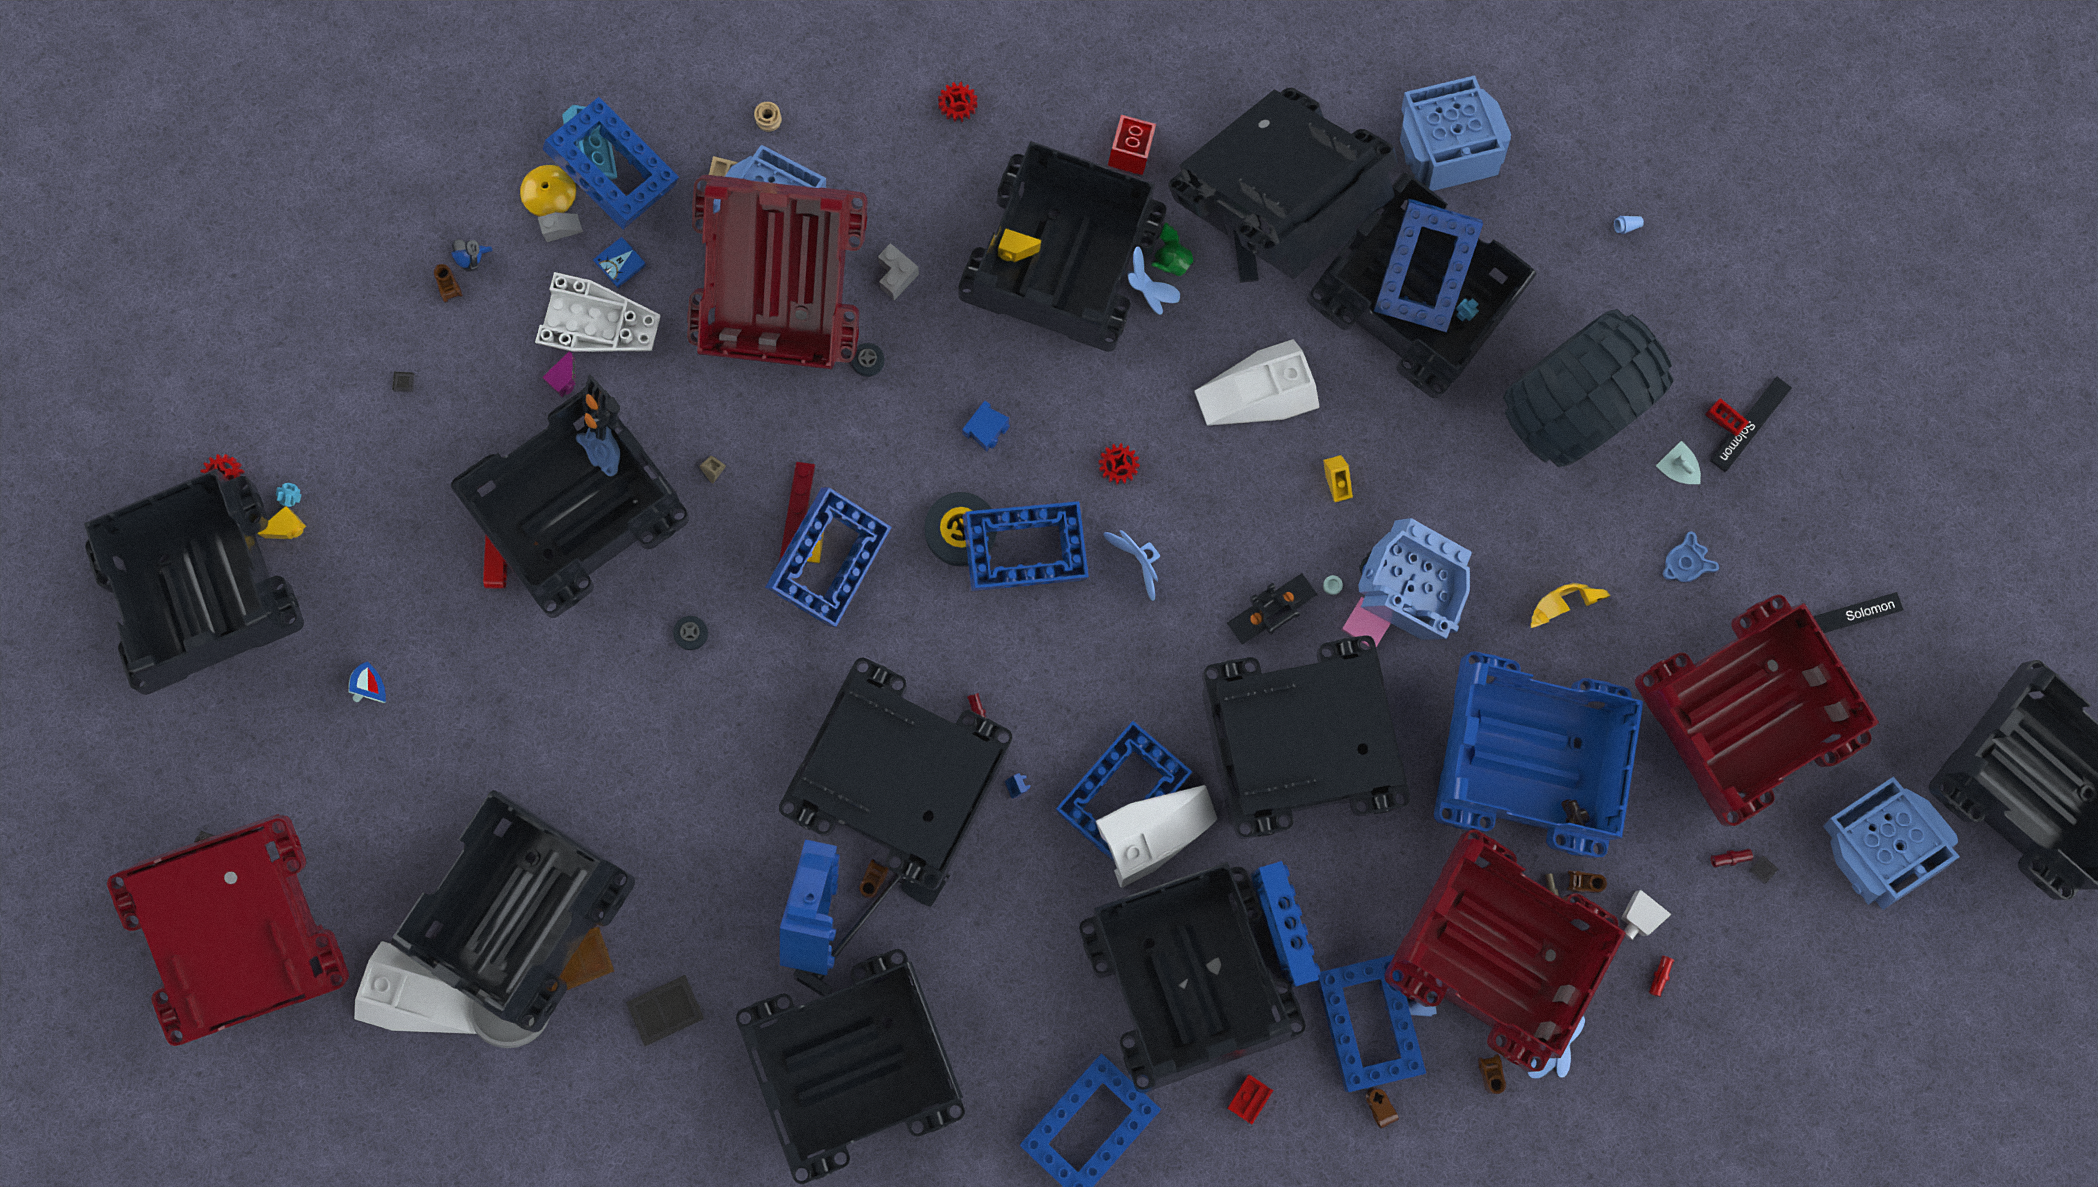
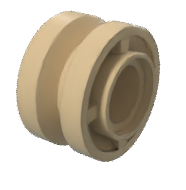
M763 102L755 109V120L761 130L771 132L780 126L782 118L776 104ZM766 115H772L769 119L764 118Z

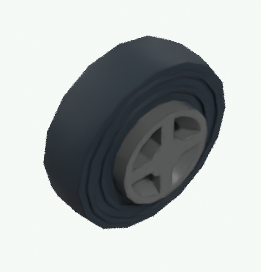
M864 343L857 346V352L851 363L853 369L858 374L871 377L882 370L885 358L883 351L877 345Z
M685 616L678 620L674 626V640L685 650L699 649L708 638L707 625L697 616Z

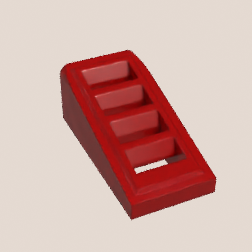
M1721 398L1705 413L1709 419L1736 437L1749 423ZM1724 413L1728 414L1725 418L1721 417ZM1731 417L1734 418L1731 423L1727 422ZM1737 421L1740 422L1737 428L1733 427Z

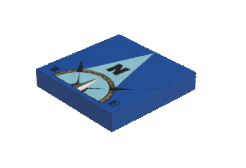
M620 237L593 259L595 264L617 288L646 266V263L623 237Z

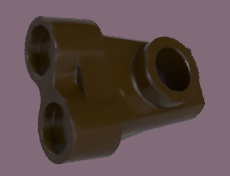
M1567 799L1561 802V806L1567 815L1565 818L1566 823L1585 826L1586 823L1590 822L1588 812L1584 808L1579 807L1577 800Z

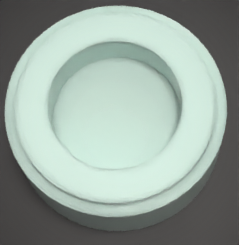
M1334 575L1327 577L1323 583V589L1329 595H1337L1343 587L1342 580Z

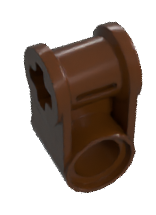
M445 264L437 265L434 269V276L443 301L446 303L454 297H462L461 288L451 269ZM448 272L445 278H440L442 273Z
M874 859L870 861L859 887L863 897L870 899L877 895L889 872L888 867L876 863ZM867 884L874 886V891L870 894L863 891L864 886Z
M1568 871L1570 881L1567 891L1599 893L1607 887V880L1603 875L1582 871ZM1593 879L1599 880V882H1600V888H1599V889H1595V888L1593 887V885H1592V880H1593Z
M1499 1054L1485 1059L1479 1057V1070L1486 1091L1490 1094L1502 1093L1506 1088V1082ZM1493 1079L1499 1082V1089L1497 1091L1491 1087Z
M1371 1088L1367 1091L1366 1101L1380 1129L1399 1120L1397 1112L1390 1103L1385 1091L1377 1088ZM1375 1094L1380 1095V1097H1378L1379 1102L1373 1101V1098H1375Z

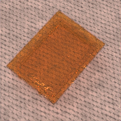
M599 926L588 931L559 977L567 984V990L615 972ZM557 982L552 987L553 991L557 988Z

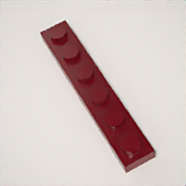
M796 462L779 562L808 512L815 464Z

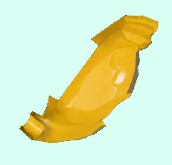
M1579 583L1563 585L1549 592L1538 602L1536 609L1533 611L1530 626L1534 628L1548 623L1550 619L1569 611L1568 605L1562 598V596L1579 590L1586 606L1598 602L1597 599L1600 601L1610 597V594L1604 589H1594Z

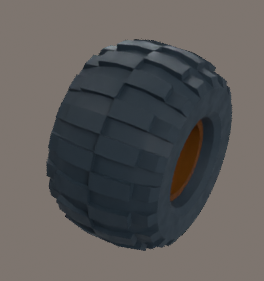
M1618 309L1610 310L1562 343L1509 386L1503 396V400L1508 407L1504 413L1511 428L1530 452L1543 462L1550 460L1557 467L1568 466L1604 444L1654 405L1670 389L1674 381L1669 372L1672 363L1665 348L1647 325L1633 314L1625 316Z

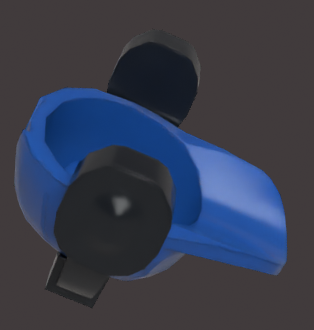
M458 239L452 243L453 252L451 254L459 266L465 271L470 272L477 270L482 254L493 250L491 246H479L475 240H469L465 244L463 240Z

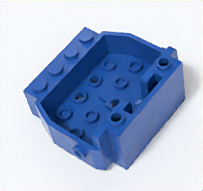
M805 839L780 925V966L827 975L829 968L833 969L835 957L832 956V947L829 943L834 941L836 929L833 928V918L828 916L832 895H836L838 890V862L840 855L837 854V846Z

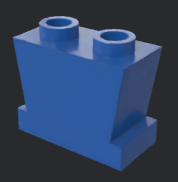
M984 401L964 426L962 434L968 439L971 436L987 452L989 448L993 449L999 441L997 439L1001 433L1005 434L1009 429V417L991 409V404Z

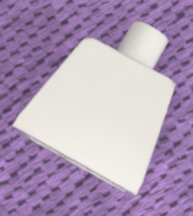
M1642 890L1635 891L1621 917L1628 924L1624 930L1626 932L1625 936L1630 940H1633L1637 933L1642 936H1648L1671 914Z

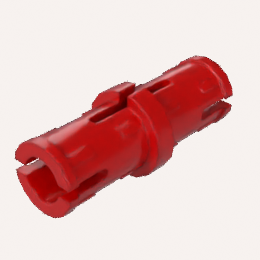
M1662 956L1657 972L1654 971L1653 976L1655 977L1648 993L1661 997L1665 983L1670 979L1669 973L1675 961L1674 959Z

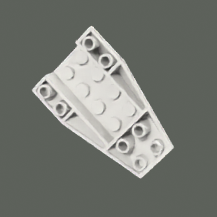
M554 272L549 289L552 295L544 324L539 326L536 344L571 352L652 351L661 317L660 314L591 280Z
M1294 339L1255 352L1194 391L1207 426L1284 420L1319 408L1316 384L1304 353Z
M1203 785L1130 803L1097 820L1096 824L1101 837L1108 843L1117 867L1114 872L1120 887L1123 888L1156 871L1207 830L1217 820V816L1208 790Z
M382 941L368 961L355 998L354 1019L392 1031L476 1034L469 1018L470 998L431 974V971L396 949L390 943Z

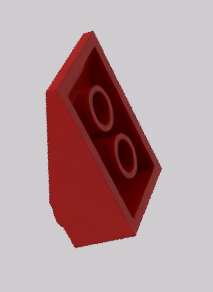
M1121 115L1107 166L1143 175L1156 124Z

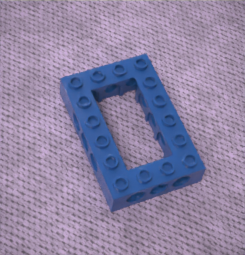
M600 97L545 139L543 150L623 230L674 188L679 178ZM599 125L600 135L606 138L615 147V150L619 151L628 160V163L632 164L646 180L628 196L577 147L578 142L586 136L589 137L591 132Z
M1408 199L1376 297L1374 311L1447 332L1483 226V221ZM1422 226L1458 236L1454 242L1452 256L1448 259L1446 274L1442 277L1440 292L1436 295L1435 307L1427 305L1426 302L1420 303L1410 300L1406 296L1404 298L1399 297Z
M821 488L765 588L827 626L836 627L892 527L831 488ZM832 518H835L859 533L823 597L806 589L807 586L796 583L792 578H798L803 573L802 569L808 558L812 557V551L817 542L821 541V535L827 524H830Z
M1079 501L966 511L963 514L971 591L1082 581L1089 577ZM1059 526L1063 561H1056L1050 564H1041L1040 562L1029 566L1019 564L1016 567L1008 568L999 566L994 570H990L989 561L991 556L988 554L987 542L989 538L986 537V532Z
M1134 721L1128 725L1056 808V812L1113 862L1114 859L1108 843L1101 837L1096 820L1084 808L1132 752L1137 753L1163 776L1143 800L1175 793L1192 773L1188 767Z
M1280 861L1256 869L1250 875L1282 978L1288 980L1291 987L1319 980L1318 975H1321L1320 969L1312 958L1314 950L1312 944H1308L1306 939L1308 935L1305 923H1301L1299 917L1302 915L1299 904H1295L1293 896H1296L1293 884L1289 885L1287 877L1290 874L1287 865H1283V862Z
M1394 955L1320 972L1321 975H1318L1319 980H1317L1345 1092H1352L1426 1074L1407 998L1400 991L1390 986L1384 978ZM1394 971L1392 974L1395 981L1399 980V973L1397 971ZM1381 979L1379 989L1383 992L1386 1004L1384 1007L1385 1011H1388L1391 1023L1389 1027L1393 1031L1396 1042L1395 1050L1401 1058L1363 1067L1342 988Z
M1100 1053L1019 1145L1063 1187H1093L1159 1113L1161 1108L1146 1094L1138 1092L1134 1088L1133 1082ZM1104 1083L1133 1111L1124 1118L1119 1127L1110 1134V1137L1104 1144L1098 1147L1095 1154L1077 1172L1049 1143L1097 1088Z

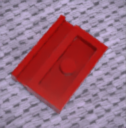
M1248 1074L1227 1109L1252 1125L1274 1090Z

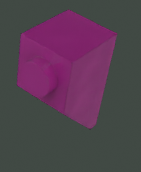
M570 351L543 376L545 382L561 397L570 394L574 389L573 386L576 384V359Z

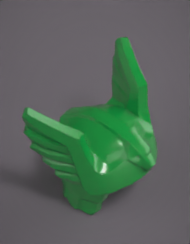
M1165 222L1160 233V238L1165 244L1156 251L1154 257L1157 261H1152L1151 265L1166 273L1181 276L1192 264L1193 255L1191 250L1180 244L1179 235L1173 226H1169Z

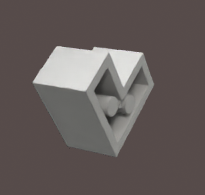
M891 243L878 256L879 264L888 271L879 281L880 289L895 300L919 275L918 266Z

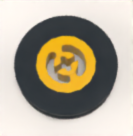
M954 492L938 499L929 509L925 519V539L931 552L939 560L949 565L968 566L966 540L958 541L953 539V537L960 540L963 538L962 532L958 530L957 522L954 521L952 529H948L947 526L952 520L963 518V514L966 511L992 509L989 504L979 496L967 492ZM959 519L961 528H964L963 519ZM997 531L986 532V537L989 538L987 542L988 554L995 544Z

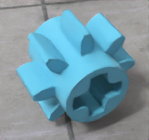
M1465 298L1457 306L1456 310L1459 313L1456 316L1461 321L1465 318L1470 321L1479 312L1476 308L1478 303L1473 298L1470 301Z
M292 483L283 484L282 488H277V501L283 506H294L295 502H300V489Z

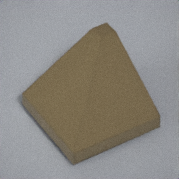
M713 456L707 458L700 465V469L711 483L716 481L726 467L725 464Z

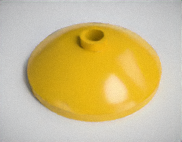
M543 165L533 169L525 176L521 184L520 196L527 210L536 216L541 217L555 212L564 213L572 206L575 200L576 185L574 180L561 167Z

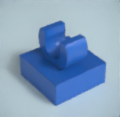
M1018 773L1004 781L1012 799L1027 792L1031 787L1030 785L1025 786L1023 782L1027 778L1026 775L1021 776Z

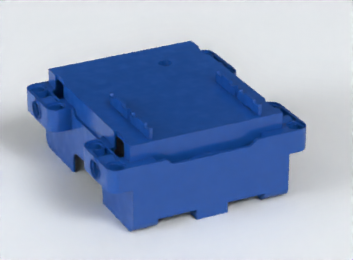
M1476 651L1464 655L1461 658L1458 671L1452 720L1434 809L1435 820L1440 824L1462 830L1476 829L1480 832H1486L1494 827L1496 818L1547 829L1546 843L1553 850L1587 858L1605 856L1608 851L1609 841L1620 839L1623 836L1643 701L1633 699L1632 693L1628 688L1609 682L1583 678L1574 682L1571 688L1531 679L1534 675L1521 672L1520 665L1514 660ZM1469 657L1473 658L1475 663L1470 664ZM1487 675L1493 676L1494 681L1486 683ZM1583 684L1586 690H1581L1580 685ZM1592 701L1605 703L1604 707L1599 708V710L1585 706ZM1575 738L1581 742L1579 749L1573 747ZM1567 799L1577 800L1579 807L1584 808L1588 812L1590 822L1586 823L1585 826L1566 823L1565 818L1567 815L1561 806V802ZM1443 809L1448 812L1447 819L1442 816ZM1481 818L1486 821L1485 828L1480 825ZM1556 836H1559L1561 839L1560 845L1555 841ZM1594 844L1598 847L1597 854L1593 851Z

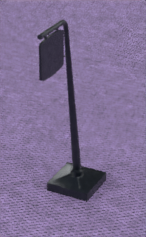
M914 857V858H913V859H915V860H917V861H919V862H921V863H923V864L926 865V861H925V860H923V859H921V858H919V857ZM899 875L892 880L832 951V956L835 959L897 882L902 883L899 881L901 878ZM930 875L926 878L925 883L928 886H933L937 879L935 876ZM942 879L939 887L930 891L906 880L905 883H902L901 889L912 899L932 907L946 881ZM796 969L793 973L794 980L822 997L832 994V988L823 980L825 975Z

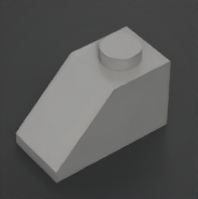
M555 212L538 217L542 234L547 242L583 232L578 214Z

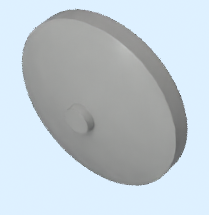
M480 989V991L478 992L480 995H482V996L485 997V998H486L487 996H490L489 994H487L486 992H484V991L481 990V989ZM471 998L469 1001V1018L474 1031L485 1042L496 1047L515 1048L528 1044L543 1032L549 1022L548 1019L539 1032L533 1033L520 1028L514 1023L500 1019ZM534 1017L530 1019L529 1026L533 1025Z

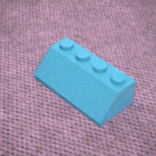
M572 105L562 114L564 124L585 107ZM599 125L591 132L589 137L586 136L579 141L577 147L610 180L616 179L617 172L612 144L600 135Z

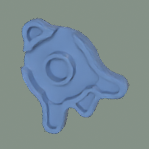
M606 426V435L603 441L597 439L595 433L590 432V427L587 433L577 434L576 441L585 448L591 463L594 466L601 467V470L608 476L615 475L618 471L620 449L611 433V429Z
M1690 531L1686 533L1682 544L1676 546L1668 553L1663 576L1666 580L1691 582L1703 573L1718 571L1719 564L1704 558L1708 549L1699 545L1696 534Z

